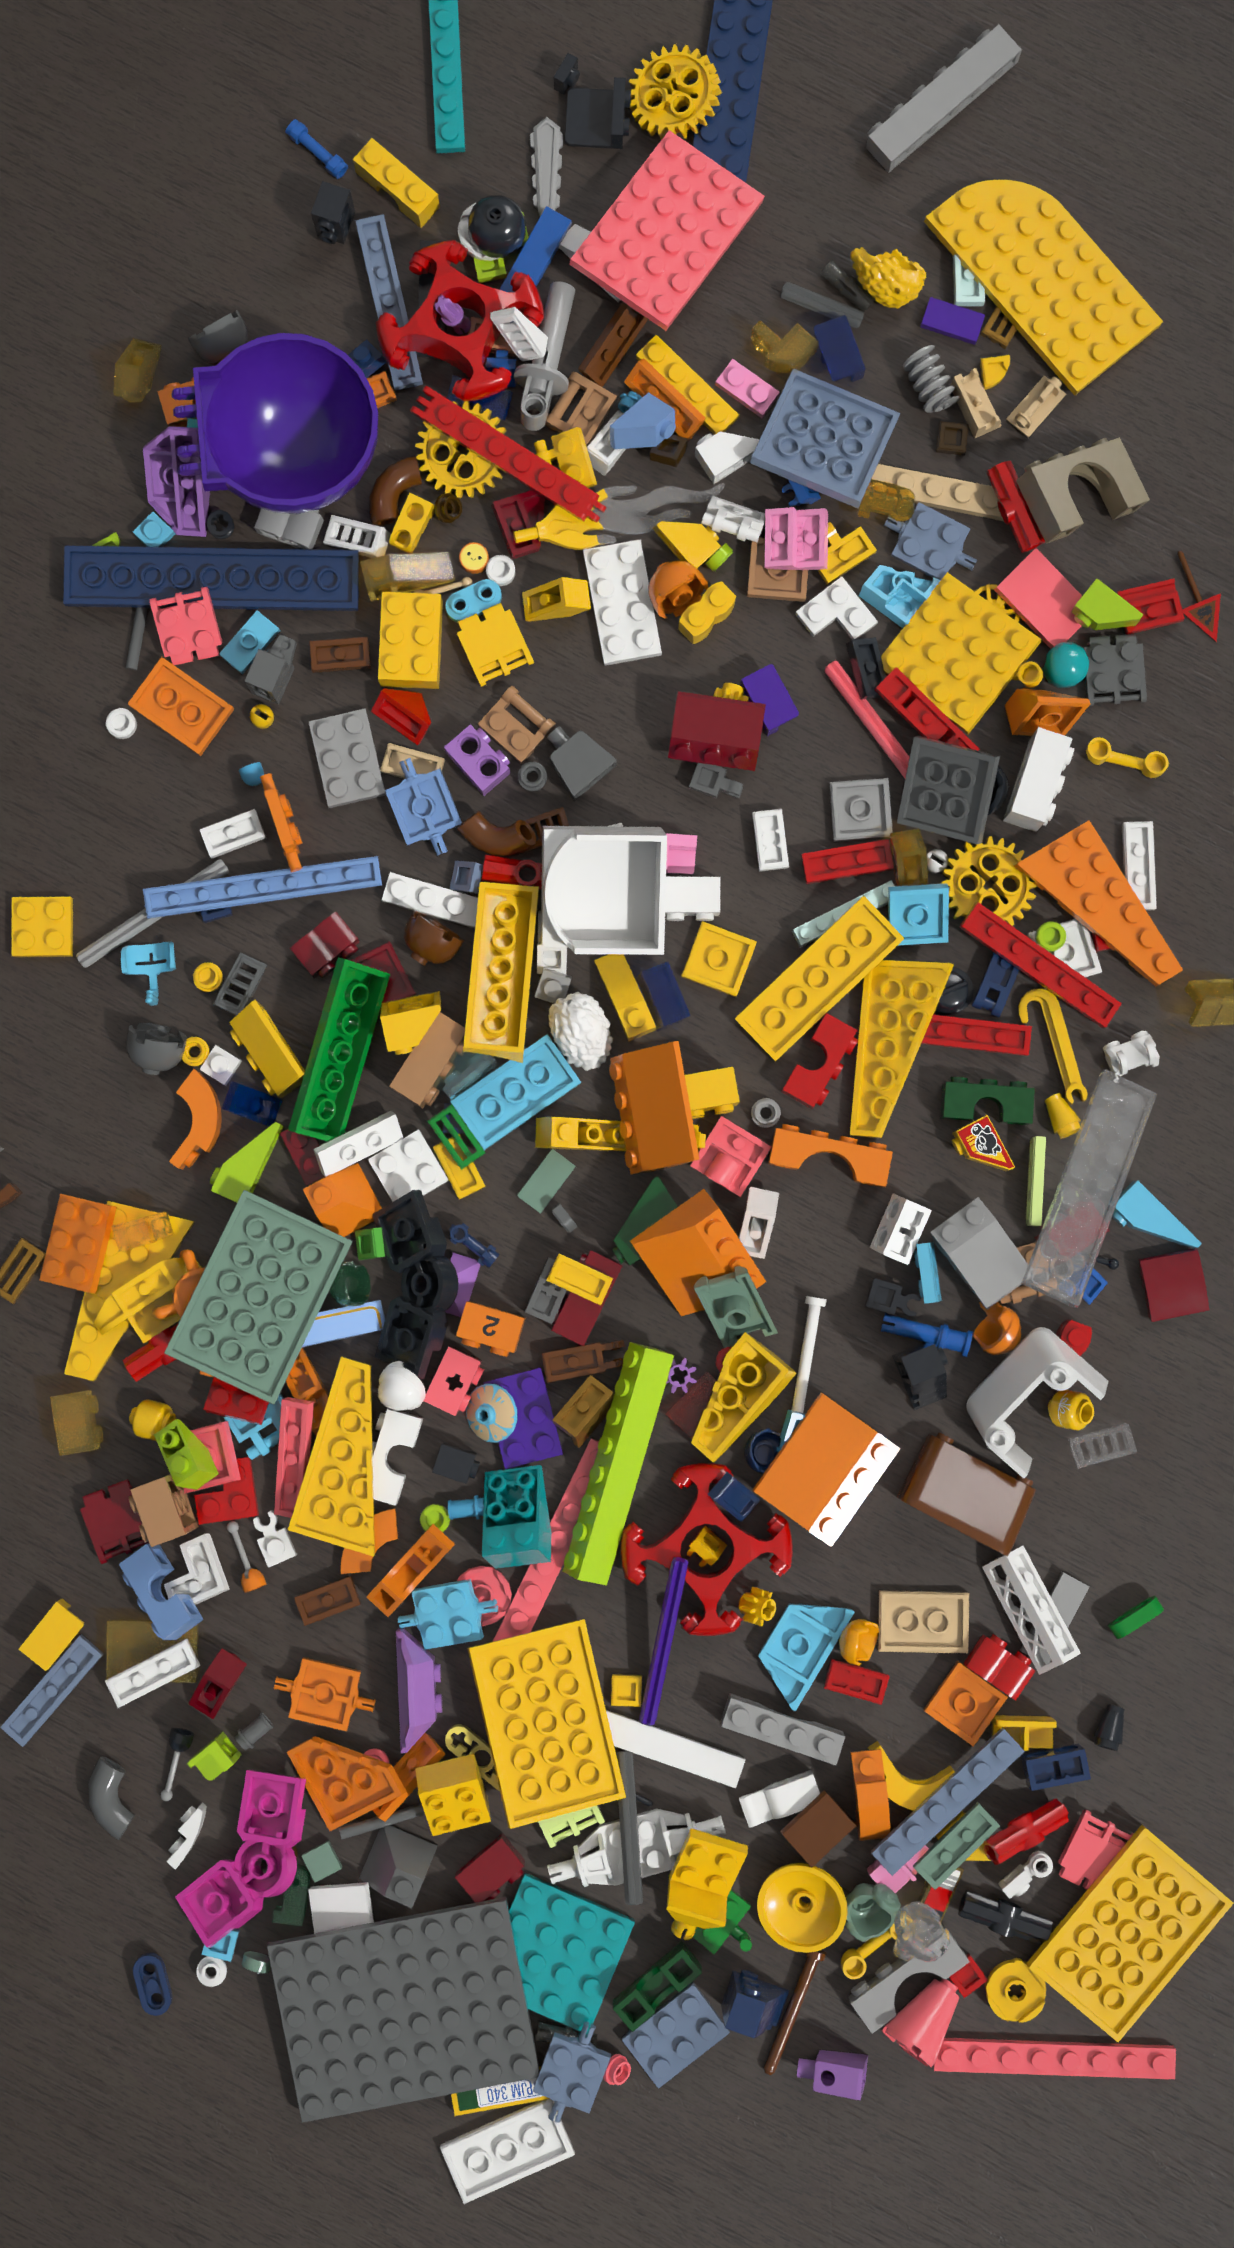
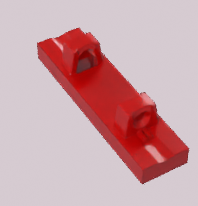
M897 667L874 689L922 737L937 741L942 737L941 742L977 751L980 750Z

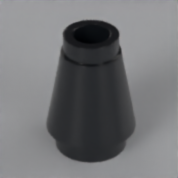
M1107 1704V1708L1093 1735L1096 1738L1094 1745L1118 1751L1119 1745L1123 1743L1125 1709Z

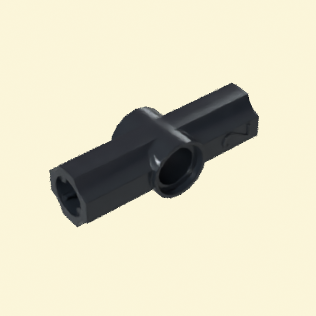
M966 1890L962 1895L959 1904L958 1915L960 1917L988 1926V1929L997 1934L1010 1938L1016 1936L1039 1945L1049 1940L1053 1923L1052 1920L1022 1910L1021 1906L1001 1898L994 1900Z

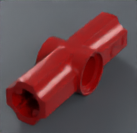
M1011 460L999 463L989 469L987 475L998 498L997 505L1003 521L1010 525L1021 552H1028L1044 544L1045 540L1016 482L1018 476Z
M485 855L482 881L539 887V890H542V864L532 860L522 861ZM524 868H530L535 872L536 876L532 881L525 882L519 877V872Z
M178 1324L173 1328L168 1327L152 1337L147 1345L122 1360L125 1368L136 1382L160 1366H166L176 1360L164 1354Z
M1057 1798L1052 1799L1036 1810L1026 1812L1008 1822V1827L990 1836L983 1842V1851L987 1858L995 1865L1001 1864L1018 1852L1026 1851L1044 1841V1836L1069 1822V1813L1064 1804L1059 1802Z

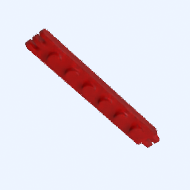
M425 386L422 391L431 397V400L428 401L422 396H418L416 402L425 407V409L422 411L418 407L412 406L410 409L412 414L584 522L586 518H589L596 523L599 521L600 517L591 511L592 508L604 513L607 507L597 501L600 497L597 493L430 387Z

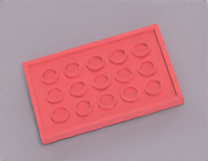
M669 130L572 256L570 265L667 331L762 204L765 196Z

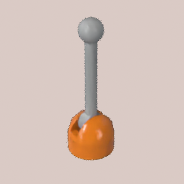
M231 1521L227 1524V1530L233 1535L245 1568V1572L240 1580L244 1593H247L267 1584L261 1571L251 1568L238 1534L239 1525L237 1522Z

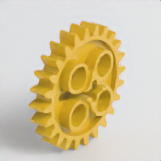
M674 44L672 52L668 53L663 46L661 49L662 55L657 56L652 51V61L648 62L642 59L644 69H634L638 79L629 80L633 88L631 89L630 109L633 111L632 115L635 121H639L638 123L642 130L647 128L650 136H653L658 131V135L662 140L670 130L676 135L681 132L684 139H686L687 130L691 129L697 134L698 129L696 125L700 123L703 126H707L704 117L706 115L715 116L711 106L720 105L716 96L722 94L718 85L721 81L718 74H715L717 70L714 64H710L707 55L701 57L699 49L696 48L691 53L688 45H685L682 52H679L677 45ZM670 73L667 78L660 79L663 74ZM691 79H697L694 84L687 85ZM662 100L658 106L651 107L655 101ZM689 106L686 111L678 112L681 107Z
M469 402L463 403L462 408L502 434H505L506 428H496L500 422L498 417L489 420L492 413L491 410L486 409L481 414L480 404L476 403L471 410ZM425 421L423 422L428 430L427 432H418V435L424 438V443L415 444V447L423 450V453L416 456V459L425 461V464L419 469L421 472H430L426 478L427 482L437 480L435 484L436 490L439 491L446 486L445 493L452 494L455 489L457 498H462L464 491L467 492L470 498H474V489H477L481 494H485V484L494 488L495 485L492 478L494 476L500 479L503 478L498 471L499 468L469 450L467 455H460V451L457 449L460 445L458 442ZM442 446H447L450 451V455L445 461H439L436 456L437 450ZM458 458L453 470L448 472V467ZM465 463H471L473 466V474L469 478H462L460 474L461 466Z
M992 836L987 838L986 844H975L974 848L969 842H966L964 844L965 853L956 849L954 854L958 860L949 858L947 862L952 869H944L942 871V874L948 877L949 880L941 882V884L947 883L949 887V898H951L949 909H957L953 918L957 919L960 916L966 918L975 903L979 902L981 904L983 899L989 898L996 905L993 913L1011 926L1014 925L1012 917L1018 920L1023 919L1024 916L1020 909L1025 911L1031 909L1026 900H1034L1036 898V895L1029 892V889L1037 887L1034 884L1035 882L1029 881L1030 877L1024 872L1021 873L1014 867V865L1022 861L1021 857L1025 851L1022 850L1015 854L1013 852L1015 843L1006 848L1004 847V838H1001L997 845H994ZM983 858H992L996 862V869L994 871L984 869L982 866ZM973 865L982 877L973 872L970 866ZM965 877L971 878L975 882V890H964L961 886V879ZM1010 878L1014 880L1017 886L1016 891H1006L1002 884L1003 879ZM993 880L992 888L984 889L985 881ZM997 893L1006 898L1008 903L1004 904Z

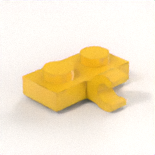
M829 522L827 569H819L818 572L828 585L875 554L877 550L861 526L841 539L832 523Z

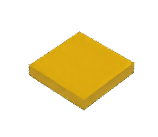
M702 921L681 977L737 997L757 941Z

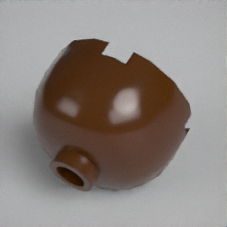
M414 910L404 928L405 943L413 951L411 957L423 965H426L428 961L440 964L452 959L465 941L459 939L460 936L442 923L435 919L427 921L424 919L426 914Z

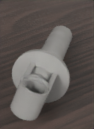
M553 282L549 287L544 308V319L540 325V330L548 337L544 357L533 359L532 364L520 365L514 372L515 381L525 388L521 401L520 420L522 425L531 431H537L544 427L552 395L565 393L569 386L567 377L557 370L575 295L574 287L565 282ZM531 409H536L541 413L537 415H531L527 411Z

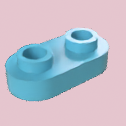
M485 579L453 593L446 601L447 615L456 623L476 613L478 617L483 615V610L501 602L502 594L499 585L492 580ZM484 590H490L492 592L491 597H482L481 593ZM464 602L466 606L463 610H457L455 608L456 603Z

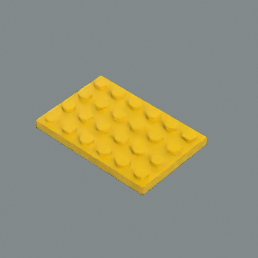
M585 1619L467 1648L508 1828L512 1829L626 1798Z
M1141 1825L1050 1934L1049 1940L1039 1947L1026 1965L1115 2041L1119 2042L1234 1903L1146 1827Z

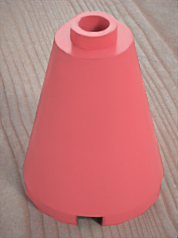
M942 1978L941 1981L934 1979L898 2012L896 2017L883 2027L882 2033L892 2042L896 2041L913 2058L932 2068L960 1998L955 1993L958 1988L947 1979Z

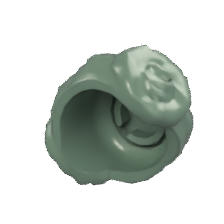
M862 1883L857 1885L846 1896L848 1913L845 1926L851 1935L862 1942L883 1935L894 1924L896 1913L900 1910L901 1903L897 1894L883 1883L876 1885Z

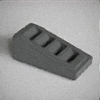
M240 953L220 989L214 1005L234 1015H238L250 1004L268 965ZM243 963L257 969L256 974L254 975L241 969ZM240 974L252 980L250 985L237 980V975ZM233 984L246 990L245 994L242 995L231 990ZM230 995L241 1002L239 1005H235L226 1000L227 996Z

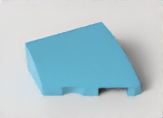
M879 565L863 584L859 597L897 625L904 628L905 625L909 624V620L923 602L928 599L941 580L934 577L932 581L916 578L913 572H898L892 567Z

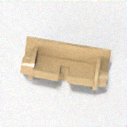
M1043 376L1006 420L1029 438L1065 397L1066 393L1059 388L1062 385L1060 380L1056 377H1052L1050 380Z

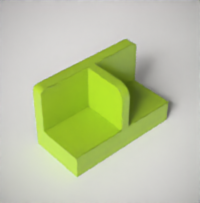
M222 1732L198 1751L188 1761L187 1765L190 1768L195 1765L202 1775L211 1781L223 1771L225 1772L233 1766L242 1754L227 1735Z

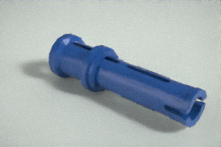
M888 1313L884 1314L883 1321L894 1323L895 1325L882 1324L880 1332L933 1343L936 1347L958 1351L962 1356L967 1357L973 1331L961 1332L950 1329L947 1324L935 1327L889 1315Z

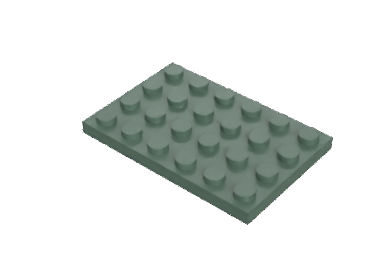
M243 1190L164 1354L274 1405L352 1241Z

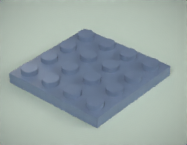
M793 368L751 457L750 463L855 508H859L900 413Z

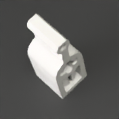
M809 1770L773 1783L757 1792L739 1797V1801L750 1828L772 1819L783 1818L802 1811L820 1792L814 1775Z

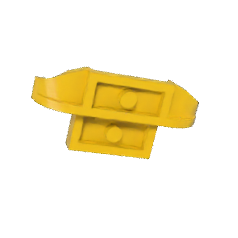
M181 1258L160 1261L112 1292L103 1303L94 1321L101 1335L128 1319L144 1344L161 1331L181 1320L178 1314L163 1319L154 1318L152 1310L155 1307H161L173 1302L175 1284L188 1272L184 1261Z

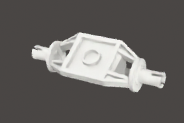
M658 1808L637 1814L641 1877L644 1878L672 1870L690 1828L715 1836L726 1835L722 1817L718 1816L695 1823V1821L691 1820L689 1813L682 1815ZM620 1819L599 1825L579 1846H573L575 1854L573 1859L547 1865L552 1884L577 1876L582 1880L584 1887L589 1886V1884L614 1886L623 1884ZM672 1825L688 1826L687 1828L667 1830V1826ZM597 1846L600 1847V1850L582 1857V1854Z

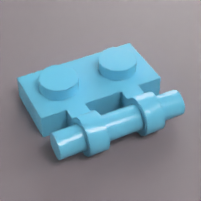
M281 1393L274 1405L268 1403L262 1425L224 1417L239 1443L250 1437L255 1444L245 1450L251 1460L259 1455L265 1456L270 1453V1448L279 1443L281 1401L283 1399ZM273 1423L277 1431L263 1438L259 1431Z

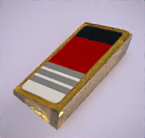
M958 1867L936 1890L925 1881L912 1911L914 1916L941 1925L964 1869Z

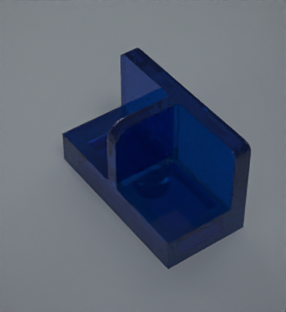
M846 315L815 325L813 331L822 353L820 360L822 364H826L831 380L837 381L849 376L852 382L862 379L866 368Z

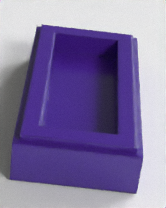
M930 297L920 327L975 345L985 314Z

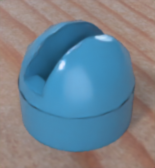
M260 762L247 765L238 770L243 782L250 786L259 785L261 783L260 776L264 775Z

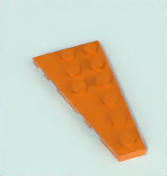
M1090 820L1014 865L1021 873L1024 872L1035 881L1034 884L1042 891L1045 890L1058 901L1057 904L1089 931L1095 932L1101 937L1109 948L1113 951L1116 950L1128 960L1129 965L1155 987L1183 971Z

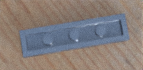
M81 1634L0 1728L24 1747L104 1653Z

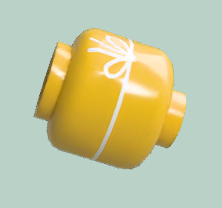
M1071 1390L1058 1391L1048 1404L1049 1416L1052 1423L1057 1427L1078 1431L1085 1428L1094 1416L1093 1404L1085 1393Z

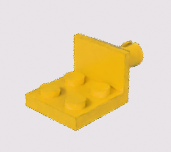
M690 1828L669 1874L666 1910L675 1919L671 1930L676 1937L681 1938L684 1929H687L684 1940H690L695 1934L696 1927L709 1929L725 1926L727 1897L748 1854V1845Z

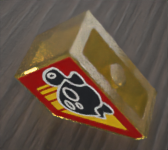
M920 829L890 833L891 855L896 885H928L927 853Z

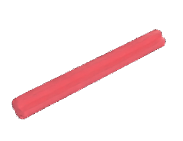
M836 660L825 667L826 675L906 779L909 755L866 699H860L857 686L839 662Z

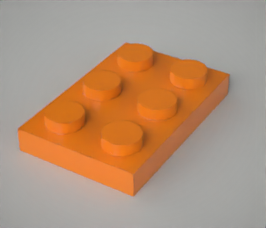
M163 657L160 658L128 702L129 707L199 756L203 754L234 711L233 706Z
M60 1194L39 1280L96 1294L117 1207Z

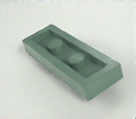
M977 1802L913 1867L936 1890L1000 1825Z

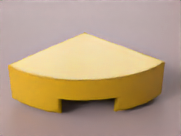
M1010 355L981 358L980 368L985 390L996 386L1005 377L1010 364Z

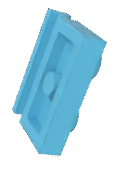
M934 1242L916 1244L917 1250H915L914 1254L916 1267L920 1268L921 1298L924 1297V1304L942 1301Z

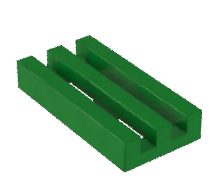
M452 1104L428 1120V1123L461 1170L486 1154ZM449 1113L452 1114L477 1150L474 1154L470 1152L447 1119L446 1115ZM439 1120L443 1122L467 1156V1159L464 1161L461 1160L436 1124Z

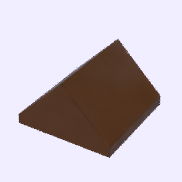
M824 1790L780 1832L812 1868L857 1826V1822Z

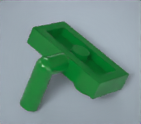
M731 1889L727 1897L725 1926L709 1929L696 1927L693 1938L714 1955L729 1935L739 1942L741 1950L749 1951L752 1948L750 1935L737 1924L750 1909L751 1904Z

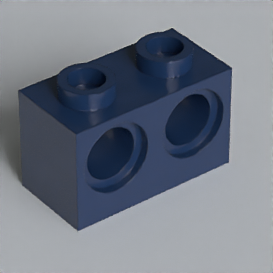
M1079 1743L1021 1755L1026 1785L1031 1791L1091 1779L1086 1752Z

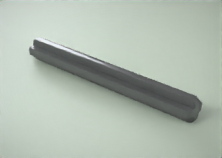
M624 1751L616 1753L626 1795V1798L618 1800L626 1905H639L643 1903L634 1763L632 1752Z

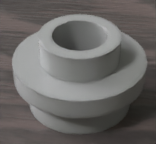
M760 1099L755 1102L751 1109L752 1120L760 1127H772L780 1119V1107L772 1099ZM762 1108L770 1109V1118L764 1119L761 1117L760 1111Z

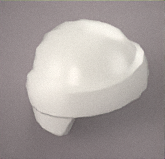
M395 1361L387 1365L380 1375L378 1398L385 1407L395 1411L413 1410L420 1407L426 1396L424 1385L414 1373L404 1368L401 1361Z

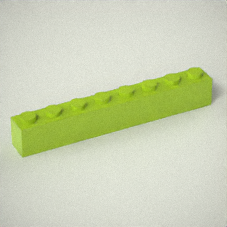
M630 1342L628 1350L624 1355L623 1367L619 1380L615 1385V1394L611 1408L607 1412L606 1425L598 1443L596 1459L590 1470L589 1483L581 1501V1510L577 1523L573 1528V1537L569 1551L564 1559L562 1572L577 1580L607 1586L674 1355L665 1351Z

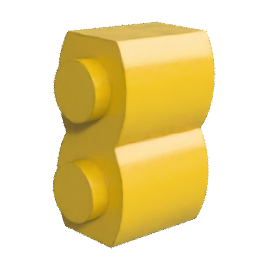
M722 581L713 584L705 591L700 602L690 605L683 612L679 620L678 630L692 644L702 641L709 635L714 624L722 622L731 614L735 605L736 595Z

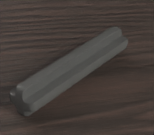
M786 282L782 288V299L854 328H858L863 320L864 313L862 311L793 283Z

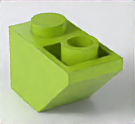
M175 1419L154 1434L175 1486L197 1490L219 1474L208 1448L181 1420Z

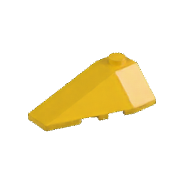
M746 1332L726 1354L722 1364L723 1368L718 1380L715 1381L707 1408L703 1411L691 1441L713 1463L774 1401L797 1374L775 1353Z

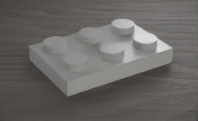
M366 708L309 721L329 808L386 795Z

